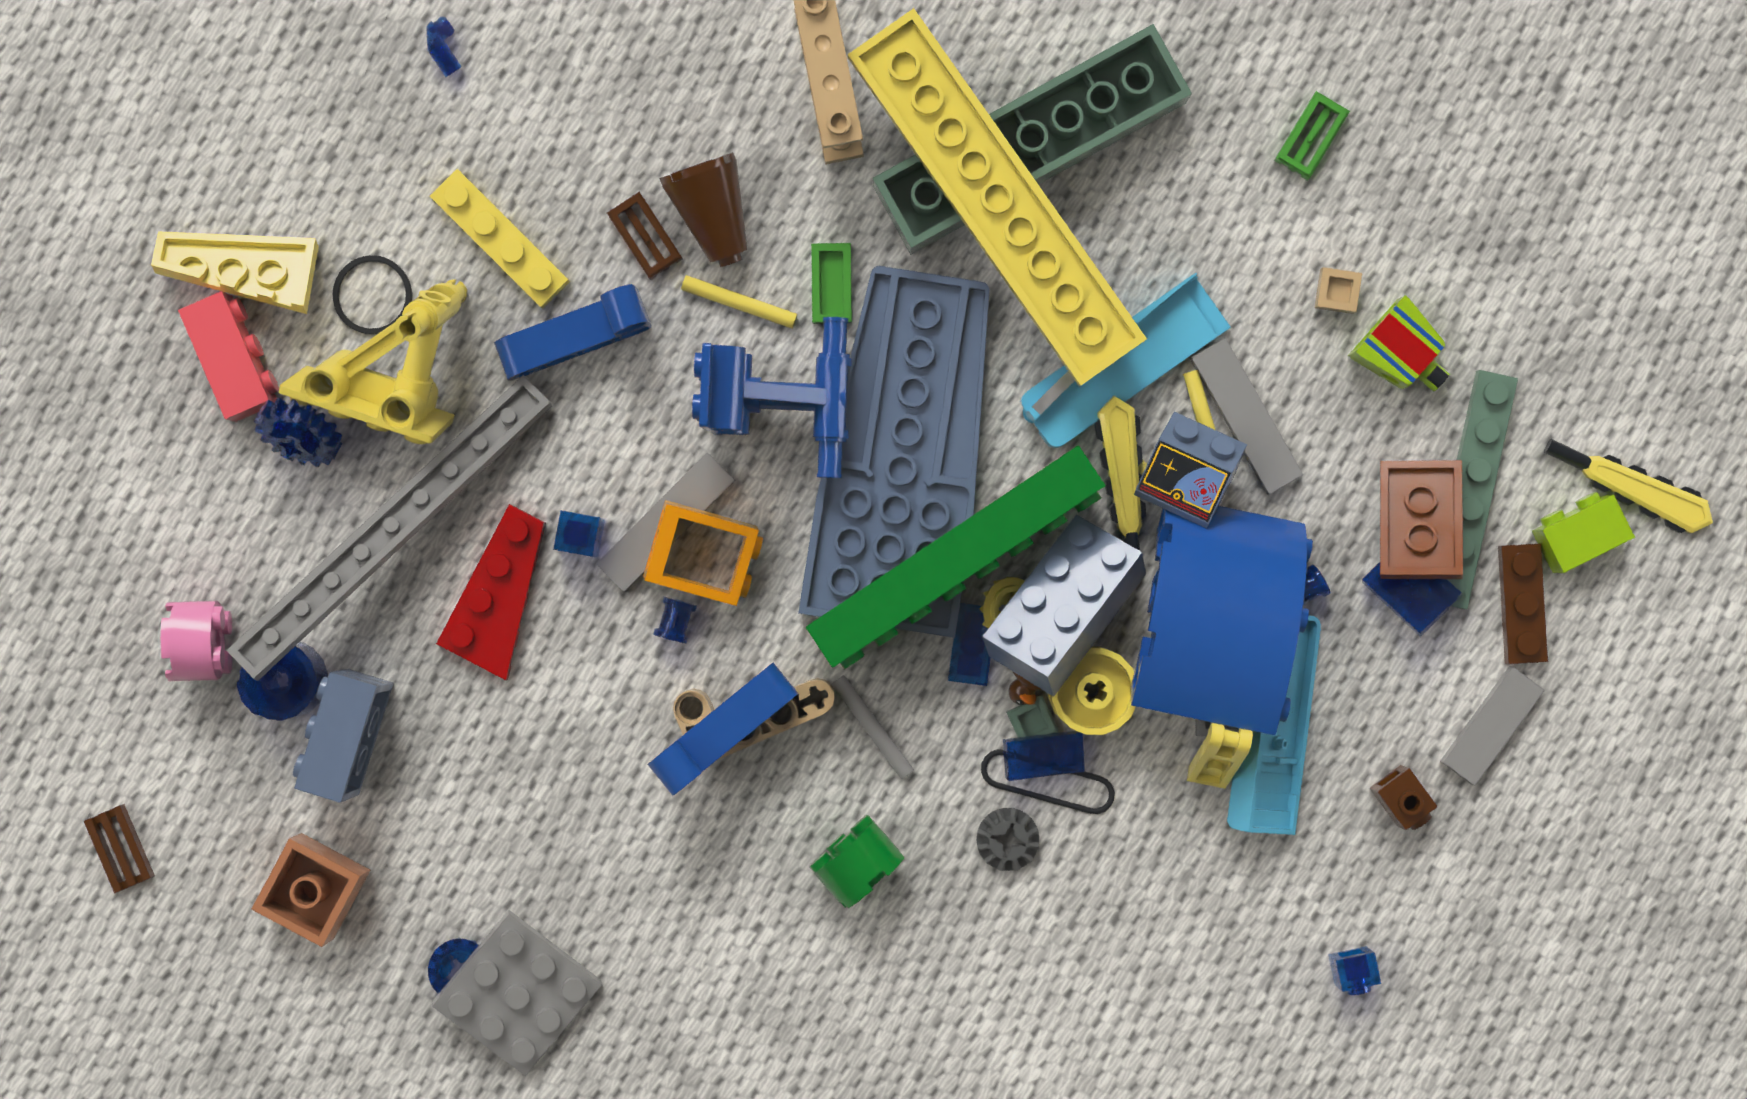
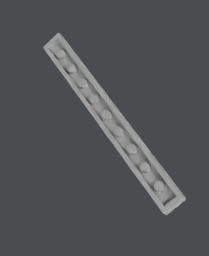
M524 375L521 376L226 651L256 681L261 679L552 407L551 402Z

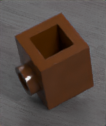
M1402 765L1369 788L1396 826L1404 830L1409 828L1416 830L1422 827L1432 818L1430 812L1438 807L1411 769Z

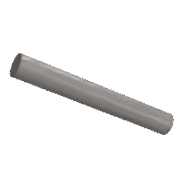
M843 675L831 685L899 777L903 779L913 772L912 766L847 678Z

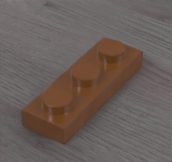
M1541 544L1498 546L1505 664L1548 662Z

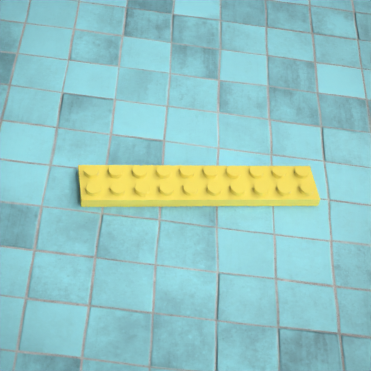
M914 8L848 54L849 61L1079 387L1147 340Z

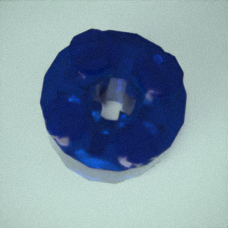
M300 641L258 681L253 679L241 667L237 689L241 701L251 713L269 720L283 721L307 714L320 704L321 701L317 700V691L323 677H328V672L323 658L316 650ZM280 673H286L288 676V686H279L277 680L282 678Z

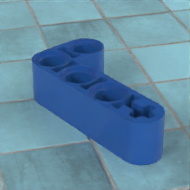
M634 284L617 287L600 296L601 301L496 340L494 345L507 380L519 379L523 375H530L649 330L652 325L639 290Z
M773 662L647 765L671 795L674 796L793 699L798 692Z

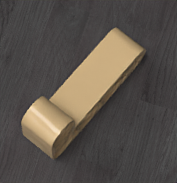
M820 678L811 679L794 686L799 694V701L810 696V688L816 686L819 691L826 690L828 696L823 700L824 706L818 707L816 702L803 706V710L807 714L800 716L797 702L794 698L787 703L792 710V716L789 721L778 723L772 717H769L755 729V734L751 738H743L719 759L825 714L834 704V688L828 681ZM699 689L684 691L676 698L673 706L674 716L683 735L715 710L708 695ZM693 696L702 702L703 712L700 717L691 718L685 715L682 705L686 697Z

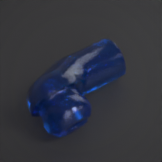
M442 16L434 23L430 21L426 26L427 50L444 76L447 77L462 66L445 41V39L453 35L454 28L448 19Z

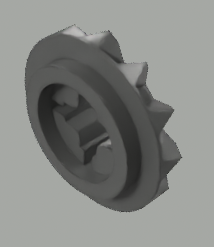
M1000 808L988 814L979 825L976 836L977 847L982 858L992 867L1000 871H1018L1032 862L1039 849V831L1035 822L1025 812L1015 808ZM1013 823L1014 837L1021 842H1025V844L1011 845L1006 856H1003V844L991 836L1005 835L1007 829L1010 828V824Z

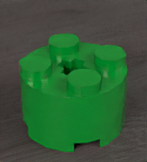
M865 815L850 829L854 834L850 832L845 835L843 833L826 848L830 855L824 852L809 866L816 877L845 908L852 907L873 890L872 887L885 875L889 876L905 858L869 815Z

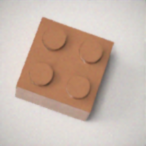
M300 833L288 839L251 910L323 947L334 940L371 870L311 837Z

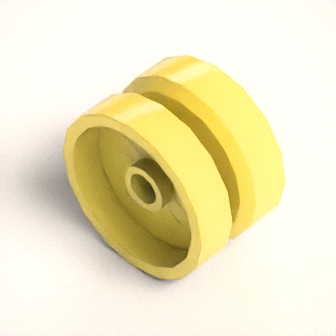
M1092 646L1056 695L1053 697L1048 693V699L1054 713L1068 727L1085 735H1104L1119 729L1132 717L1136 706H1131V683L1134 670L1121 655L1102 647ZM1087 683L1098 685L1099 690L1095 696H1087L1088 692L1084 691Z

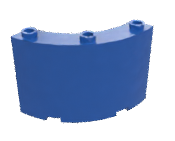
M1218 506L1208 527L1204 528L1162 508L1156 531L1155 561H1159V568L1152 580L1147 613H1151L1148 631H1151V637H1142L1131 683V706L1276 736L1279 722H1286L1289 715L1291 700L1286 695L1299 632L1303 633L1308 622L1309 610L1303 608L1307 562L1311 555L1313 540L1307 538L1306 526L1300 522Z

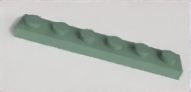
M1477 370L1475 373L1457 460H1462L1463 579H1430L1425 601L1468 609L1518 378L1483 370Z

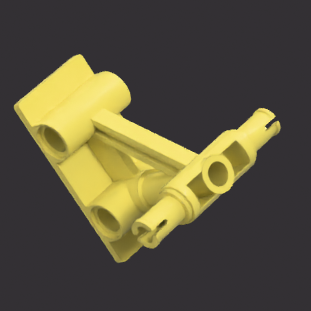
M452 279L446 283L435 284L428 290L420 291L419 296L404 308L402 316L396 322L354 351L340 350L315 368L305 366L280 384L279 393L289 396L290 400L295 404L302 406L315 405L327 409L328 413L334 417L341 419L354 418L366 422V426L373 430L382 432L390 430L402 434L407 441L415 444L432 443L453 423L455 416L452 413L435 408L438 399V388L430 375L443 324L459 311L461 303L467 297L466 286L461 281L455 285L456 279ZM405 340L409 342L403 369L398 371L397 378L366 368Z

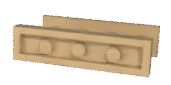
M793 0L825 165L864 157L861 143L863 136L835 0Z

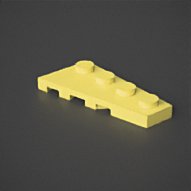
M158 231L151 266L154 272L159 275L307 314L318 244L315 238Z

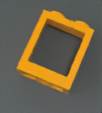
M665 500L644 570V581L737 606L739 597L746 598L752 575L746 573L750 559H758L763 537L758 536L759 529L756 525ZM679 518L744 536L729 590L663 573Z

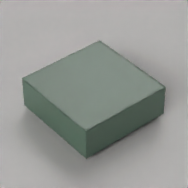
M1042 695L1036 697V702L1033 705H1019L1006 711L1023 748L1059 732Z

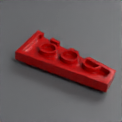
M511 504L508 505L436 643L437 645L504 680H508L546 522Z

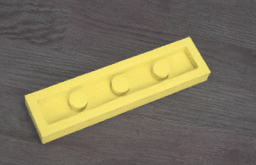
M458 169L430 195L542 309L570 282Z

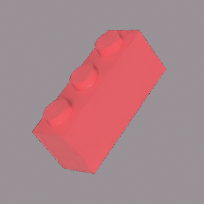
M220 291L178 310L226 420L237 422L279 403L275 395L279 391L278 383L270 370H264L259 358L264 355L262 346L254 334L249 335L244 323L248 319V315L238 297L234 299L232 295Z

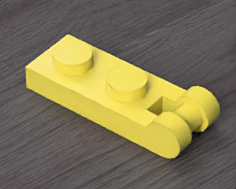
M1211 723L1205 740L1189 765L1187 781L1226 789L1250 751L1253 732L1241 728L1238 732L1226 730L1222 724Z

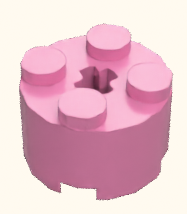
M219 601L166 603V610L171 612L170 618H162L160 639L162 659L170 658L172 670H166L165 672L168 681L219 680L222 674L231 673L232 656L225 650L224 634H231L232 632L231 611H224Z

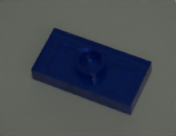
M960 603L956 633L952 643L948 681L987 686L991 657L988 655L982 638L988 628L982 625L985 620L983 613L979 610L982 607L981 605Z
M1075 730L1003 739L1005 778L1008 781L1085 772L1083 733Z

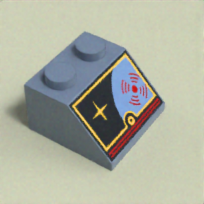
M1174 412L1153 450L1134 495L1207 528L1237 472L1247 444Z

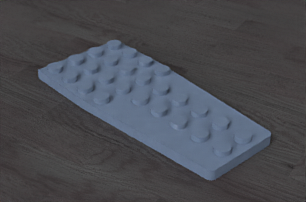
M876 266L872 269L851 352L852 367H848L846 430H849V439H847L846 443L842 444V478H821L799 614L821 617L974 515L990 291L989 286L985 282L885 266ZM962 592L947 602L944 601L942 596L938 597L928 604L932 612L914 624H911L907 618L896 625L895 628L955 638Z

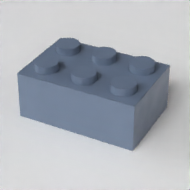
M351 669L333 671L329 673V677H323L317 691V700L321 701L317 715L311 716L305 730V738L309 739L305 754L298 756L293 769V777L297 778L294 789L339 803L360 794L394 682Z

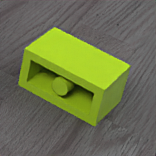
M1594 492L1575 502L1578 507L1577 509L1564 514L1562 509L1557 510L1540 519L1542 526L1532 530V533L1537 543L1541 544V551L1552 573H1565L1636 538L1614 495L1600 497L1598 492Z

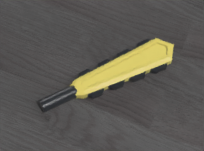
M1112 396L1097 412L1098 419L1094 423L1096 437L1103 444V449L1099 453L1101 466L1108 472V477L1104 481L1106 494L1111 496L1113 504L1109 507L1111 520L1117 523V528L1123 535V541L1140 551L1139 532L1142 527V519L1146 516V503L1141 501L1140 497L1134 495L1142 477L1138 472V466L1143 462L1142 447L1136 441V437L1141 433L1140 417L1135 414L1132 406L1116 396Z
M1553 439L1548 441L1544 449V453L1580 469L1586 478L1591 480L1592 487L1601 492L1609 490L1614 492L1616 500L1625 505L1633 503L1638 505L1640 513L1652 519L1658 517L1664 519L1665 526L1677 533L1685 531L1694 533L1713 523L1708 500L1703 499L1699 491L1686 486L1678 489L1674 487L1672 480L1660 475L1651 478L1647 476L1645 469L1636 465L1622 466L1621 459L1611 455L1589 457Z

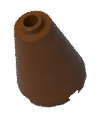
M733 152L674 172L671 176L667 175L659 178L663 189L710 263L718 261L720 267H724L743 260L741 252L747 250L737 159Z

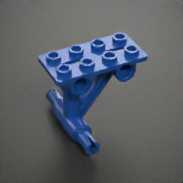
M823 317L822 353H818V357H816L815 383L762 381V377H752V355L746 354L745 347L703 343L702 353L696 352L694 357V377L699 378V381H701L700 394L693 395V419L699 421V427L714 435H749L750 413H760L761 409L814 411L813 437L816 442H819L818 473L816 477L842 478V444L846 443L847 439H849V430H846L848 367H852L850 354H846L848 318Z

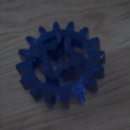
M277 398L275 403L267 400L254 420V423L257 424L254 429L255 432L263 434L260 439L263 443H271L273 445L271 451L281 452L280 456L290 461H294L296 458L304 466L307 461H310L315 467H319L321 462L329 465L332 459L335 460L342 446L340 441L343 436L335 431L337 425L332 422H326L324 420L326 414H316L317 410L311 405L299 406L295 399H291L289 404L282 398Z

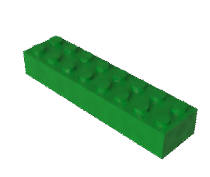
M1078 445L807 625L806 629L831 667L833 668L840 663L845 670L864 657L863 647L872 641H875L878 647L898 634L895 628L896 625L907 618L911 624H914L932 612L928 605L940 596L947 602L966 589L962 581L973 574L978 579L983 578L1000 566L996 560L1007 551L1011 557L1016 556L1034 544L1030 538L1031 535L1040 529L1044 535L1049 534L1068 521L1064 513L1073 507L1079 513L1100 500L1102 497L1098 491L1106 485Z

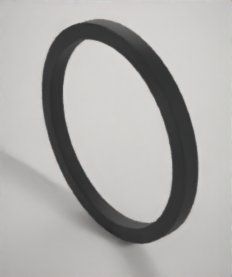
M363 256L349 262L339 272L333 286V304L338 316L347 326L364 334L380 333L396 322L402 316L404 308L412 302L411 284L406 273L395 262L381 256ZM365 262H381L389 265L400 275L405 286L406 297L402 311L395 320L380 328H364L354 324L344 314L339 301V290L342 280L352 268Z

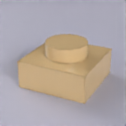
M1326 267L1321 268L1314 308L1350 314L1356 313L1362 273Z

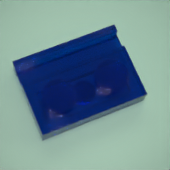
M1380 562L1362 579V583L1420 637L1449 610L1450 606L1462 597V592L1447 579H1380Z

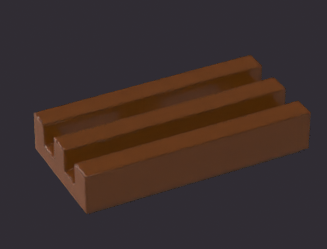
M640 191L607 212L609 218L650 280L662 271L664 272L669 269L674 263L683 260ZM637 203L671 255L664 259L631 208ZM626 213L658 264L653 267L650 266L618 217L620 214Z
M125 804L84 821L114 894L155 876ZM115 816L140 872L137 876L133 871L111 818ZM99 823H102V826L105 830V833L108 837V840L111 844V847L114 851V854L126 879L125 881H123L120 875V872L117 868V865L114 861V858L111 854V851L108 847V844L105 840Z

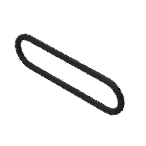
M1003 749L991 751L984 757L981 763L983 779L989 785L998 789L1090 814L1105 812L1114 801L1115 791L1113 785L1108 779L1100 775ZM1004 755L1096 780L1107 787L1109 798L1102 807L1090 808L1002 784L988 776L987 764L994 756Z

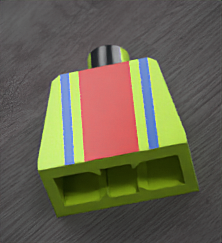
M1406 295L1400 297L1391 305L1348 354L1352 360L1400 389L1409 387L1418 378L1434 392L1450 375L1434 361V358L1446 345L1444 340Z

